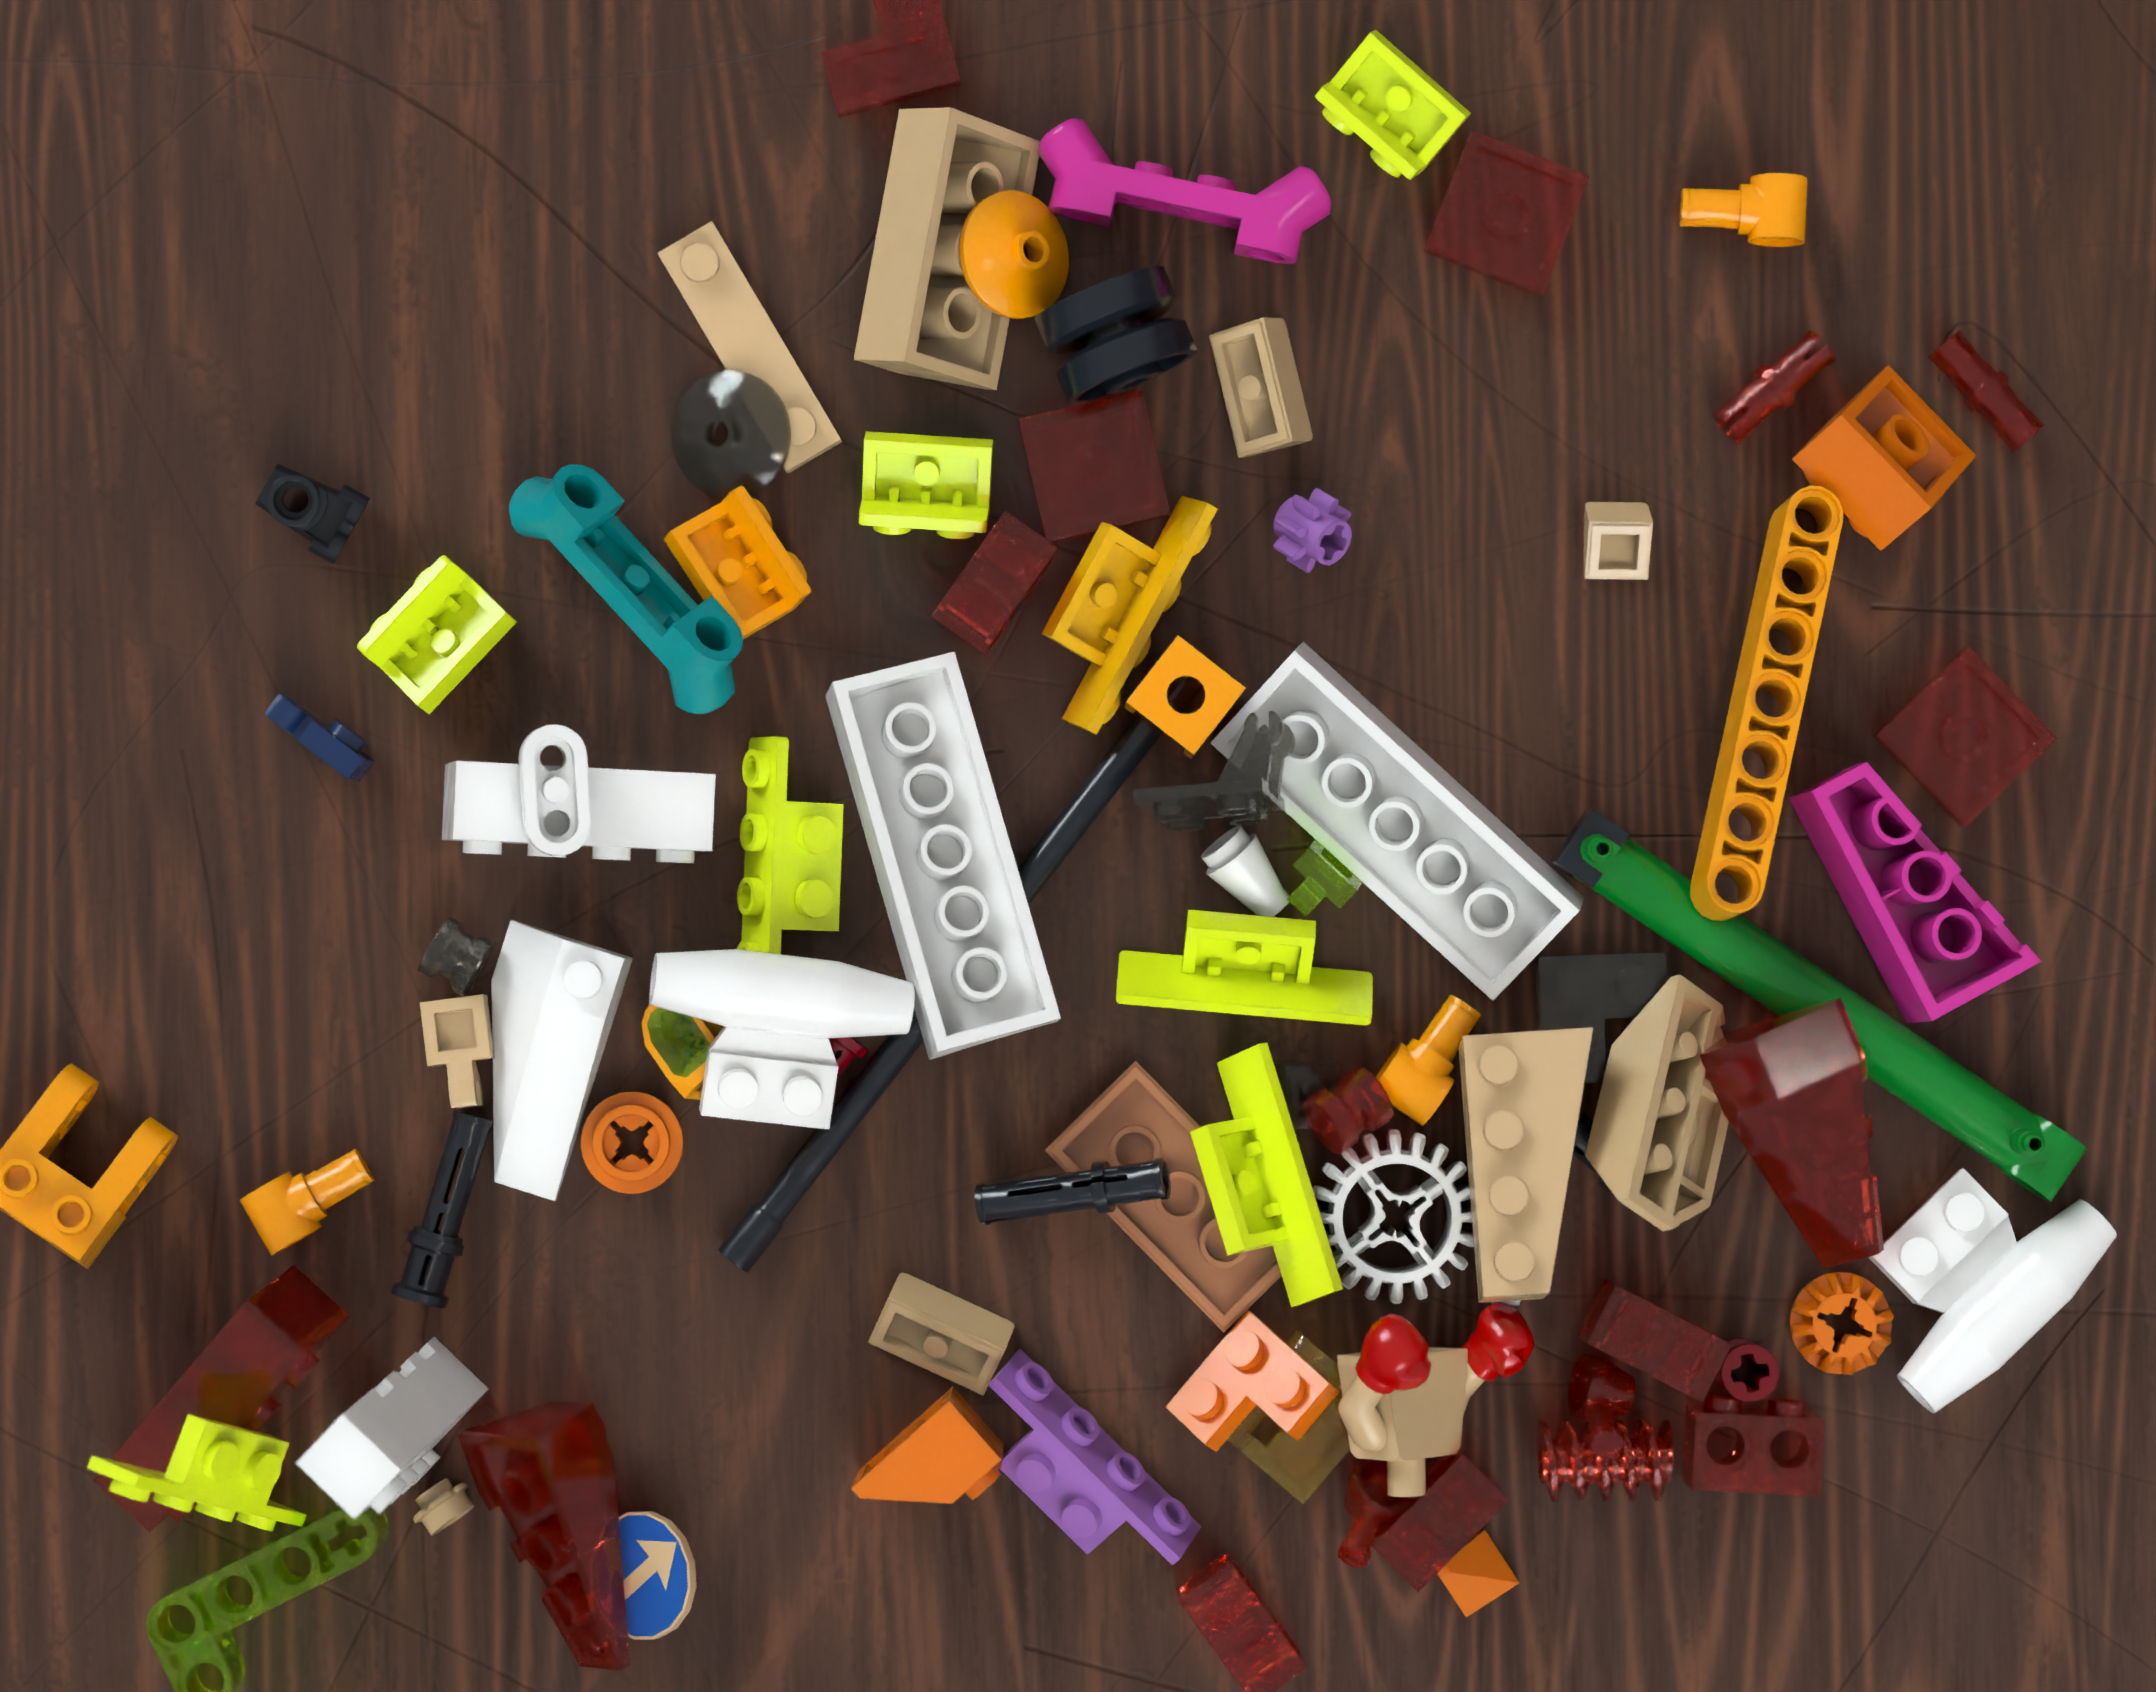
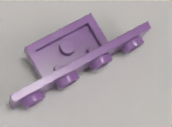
M1019 1348L1004 1364L988 1386L1032 1429L1004 1454L1000 1461L1002 1464L1000 1470L1087 1555L1127 1521L1173 1566L1182 1557L1202 1526L1189 1514L1187 1508L1179 1500L1171 1497L1144 1470L1141 1463L1133 1455L1125 1452L1098 1425L1096 1419L1087 1410L1079 1407L1052 1380L1046 1369L1034 1363Z

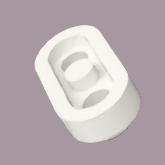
M562 725L543 726L534 730L525 738L519 752L523 829L527 840L536 850L547 855L561 856L578 850L586 842L591 831L587 750L583 740L572 729ZM546 746H555L563 754V763L555 771L547 770L541 764L540 754ZM553 810L563 813L567 819V828L559 836L549 834L544 826L546 815Z

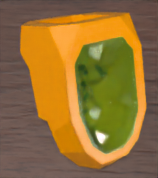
M649 1004L644 1012L641 1023L645 1047L670 1083L685 1099L700 1100L707 1050L721 1031V1025Z

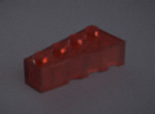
M293 1265L242 1305L110 1460L166 1473L188 1414L258 1432L281 1407L276 1398L288 1385L295 1389L321 1361L316 1354L346 1322L350 1315ZM100 1473L92 1480L148 1532H151L169 1516L178 1523L189 1513L153 1501L155 1492H151L147 1503L111 1492L108 1489L112 1478Z

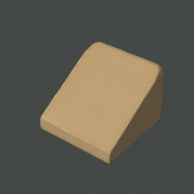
M1587 502L1585 504L1584 579L1648 580L1653 520L1648 504L1642 502Z

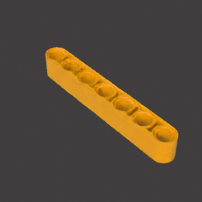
M1808 486L1798 490L1773 512L1769 522L1690 885V897L1695 909L1702 916L1710 920L1725 921L1752 909L1760 901L1764 892L1843 524V508L1840 500L1832 491L1822 486ZM1796 508L1810 512L1817 523L1816 534L1804 531L1797 524L1795 518ZM1783 568L1791 569L1800 575L1804 583L1803 594H1795L1784 585L1782 580ZM1770 629H1778L1789 638L1791 643V653L1789 656L1782 655L1773 649L1769 641ZM1757 689H1764L1775 697L1778 704L1776 717L1763 714L1758 708L1755 701ZM1744 750H1751L1762 758L1765 765L1763 779L1750 776L1744 769L1742 764ZM1731 811L1739 812L1749 820L1752 827V835L1749 841H1743L1731 832L1729 827ZM1718 873L1727 874L1736 882L1738 898L1735 904L1724 901L1718 895L1715 888V879Z

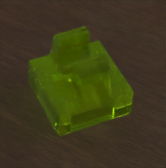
M1314 839L1293 864V867L1305 878L1292 891L1287 900L1305 916L1325 896L1341 909L1357 892L1362 881Z

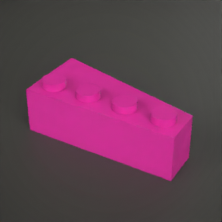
M1868 762L1843 768L1789 797L1793 808L1906 1023L1934 1021L2042 962L2027 944H2021L2003 924L2005 919L1988 900L1983 901L1960 875L1962 870L1947 852H1941L1920 829L1922 824Z

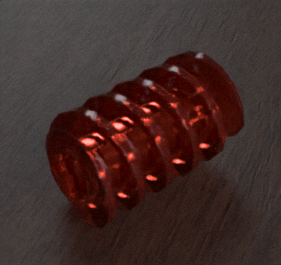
M1589 1419L1584 1423L1580 1438H1578L1574 1425L1570 1420L1560 1421L1554 1438H1552L1547 1423L1544 1420H1539L1537 1427V1465L1540 1482L1545 1484L1552 1502H1559L1564 1484H1571L1577 1502H1584L1590 1483L1597 1484L1603 1502H1610L1615 1483L1623 1484L1629 1501H1636L1641 1483H1648L1654 1500L1662 1501L1666 1484L1672 1480L1674 1465V1443L1670 1420L1664 1419L1661 1422L1657 1436H1655L1650 1422L1646 1419H1638L1630 1437L1624 1422L1620 1419H1613L1609 1424L1605 1438L1598 1421L1594 1419Z

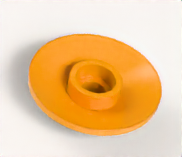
M1001 191L980 200L966 217L959 241L961 268L969 288L986 308L1006 318L1023 319L1040 314L1056 302L1066 284L1069 270V250L1065 234L1058 219L1042 201L1021 191ZM1024 244H1025V246H1026V248H1027V251H1028V259L1026 258V256H1025V254H1024V250H1023Z

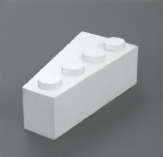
M454 761L445 764L442 840L463 841L462 853L502 855V843L528 844L527 856L566 858V855L552 856L541 853L527 840L523 829L519 764ZM543 765L544 768L550 771L560 768V766ZM588 767L591 831L582 846L592 847V859L631 861V848L655 849L656 862L694 864L695 851H712L716 774ZM556 810L549 812L544 820L546 831L553 836L561 835L567 828L565 815Z
M435 1337L429 1340L418 1353L415 1352L400 1366L402 1369L400 1372H391L376 1388L371 1389L346 1410L296 1462L353 1519H356L370 1506L380 1514L401 1494L403 1495L412 1485L414 1486L441 1458L433 1450L434 1446L489 1390Z

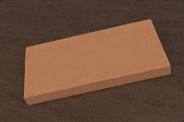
M1135 1060L1045 1151L1066 1173L1090 1170L1093 1163L1107 1161L1111 1167L1154 1161L1156 1158H1163V1161H1166L1171 1182L1169 1199L1116 1205L1114 1212L1107 1214L1225 1332L1282 1276L1273 1246L1227 1256L1190 1134L1191 1131L1201 1126Z

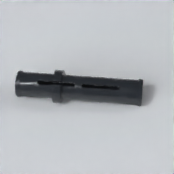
M1163 1158L1112 1167L1107 1161L1095 1162L1091 1165L1090 1170L1038 1176L988 1185L978 1184L975 1188V1207L978 1219L983 1225L1096 1208L1098 1213L1101 1214L1114 1212L1116 1205L1169 1199L1171 1194L1170 1175L1165 1160L1163 1161Z

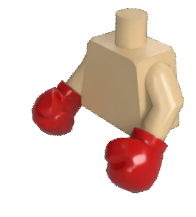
M1501 1303L1489 1305L1480 1313L1476 1329L1462 1348L1429 1347L1426 1339L1415 1325L1400 1315L1389 1314L1380 1318L1369 1329L1364 1338L1360 1353L1337 1355L1342 1391L1338 1413L1348 1431L1350 1452L1358 1459L1387 1461L1388 1496L1417 1497L1426 1495L1425 1458L1452 1455L1458 1452L1461 1447L1463 1415L1470 1397L1485 1380L1494 1381L1499 1374L1504 1378H1508L1524 1367L1535 1346L1531 1330L1524 1317L1512 1306Z

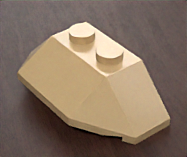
M1681 974L1668 979L1611 1045L1585 1153L1586 1158L1617 1200L1662 1231L1674 1229L1680 1223L1710 1207L1735 1096L1729 1050L1720 1027L1725 1024L1723 1005Z

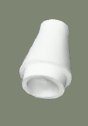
M1241 825L1224 833L1201 855L1202 860L1209 867L1206 874L1254 912L1256 916L1274 917L1290 902L1291 897L1283 889L1256 834L1248 835Z

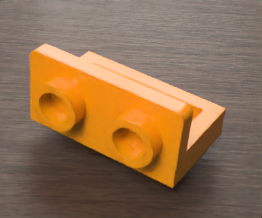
M742 485L730 491L722 502L674 528L664 538L665 543L702 599L705 601L710 596H713L735 620L741 629L743 640L792 612L811 593L803 564L795 554L785 550L772 530V521L767 509L759 500L751 498Z

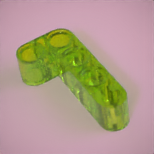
M339 1506L303 1524V1527L299 1526L176 1588L157 1602L147 1615L146 1630L149 1640L175 1692H237L245 1681L246 1666L230 1630L362 1564L383 1546L387 1539L389 1525L385 1513L382 1511L378 1514L370 1506L356 1519H353ZM362 1524L365 1527L367 1535L360 1541L358 1539H351L331 1552L327 1541L336 1537L349 1525L355 1527ZM287 1547H298L309 1556L311 1570L308 1576H295L285 1567L283 1555ZM229 1576H240L246 1579L252 1586L253 1600L250 1605H239L228 1596L226 1584ZM172 1605H182L192 1612L196 1622L193 1633L184 1634L175 1630L169 1619ZM200 1663H211L219 1668L224 1678L222 1690L211 1691L201 1684L197 1675Z

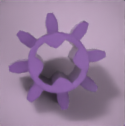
M1319 488L1313 490L1309 500L1295 494L1281 505L1275 515L1273 528L1275 535L1279 539L1273 547L1286 555L1288 562L1307 573H1310L1316 561L1330 566L1346 553L1350 545L1352 531L1347 521L1351 517V512L1338 505V499Z

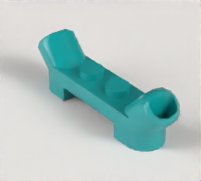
M570 464L561 467L552 479L535 476L525 480L515 490L509 503L511 523L516 533L526 537L550 541L668 669L675 706L693 714H706L722 707L735 693L736 686L731 662L740 653L743 645L741 629L729 613L713 596H710L699 605L695 603L615 516L625 500L594 469L584 465Z

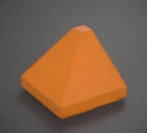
M1484 1528L1431 1562L1434 1570L1466 1618L1519 1584V1581Z

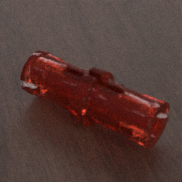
M1959 329L1928 356V359L1956 386V389L1964 396L1965 400L1962 404L1970 413L1976 410L1999 434L1998 436L2005 442L2008 448L2014 452L2044 426V423L2016 396V393L2008 386L2006 382L2010 378L2002 369L1996 372L1973 348L1974 346Z
M1808 330L1798 342L1770 366L1766 364L1759 366L1752 373L1754 380L1720 409H1716L1712 413L1714 421L1722 430L1739 414H1744L1730 426V431L1726 433L1733 442L1740 444L1745 436L1761 424L1777 408L1784 411L1795 402L1794 394L1824 368L1836 361L1829 346L1826 344L1809 360H1804L1805 357L1818 347L1817 344L1822 340L1815 332Z

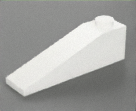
M510 920L491 980L492 1039L495 1056L492 1059L494 1182L553 1201L557 1200L631 967L632 957Z

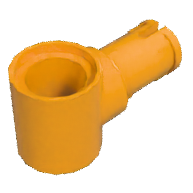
M1766 173L1750 177V184H1740L1739 190L1682 188L1680 226L1737 229V234L1748 235V243L1758 246L1790 247L1802 245L1805 243L1808 179L1797 174Z
M1449 995L1419 1040L1412 1038L1407 1046L1403 1043L1397 1046L1376 1075L1369 1090L1423 1126L1440 1106L1452 1087L1454 1078L1449 1076V1074L1453 1070L1454 1065L1451 1062L1459 1050L1458 1046L1462 1036L1469 1035L1481 1014L1461 999Z
M354 1149L306 1176L301 1172L293 1177L291 1172H287L240 1199V1203L271 1256L320 1229L322 1226L319 1221L327 1217L326 1209L352 1195L375 1179L362 1155L357 1149Z

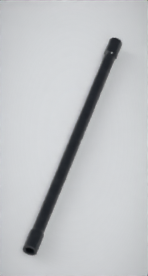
M1189 676L1176 678L1167 689L1169 705L1173 710L1182 713L1201 690L1202 684L1197 679ZM1138 713L1018 867L1028 906L1162 735L1163 731L1142 714ZM915 1009L908 1034L888 1035L834 1104L830 1128H816L761 1200L750 1207L719 1247V1252L738 1268L747 1273L751 1270L782 1230L785 1219L924 1042Z

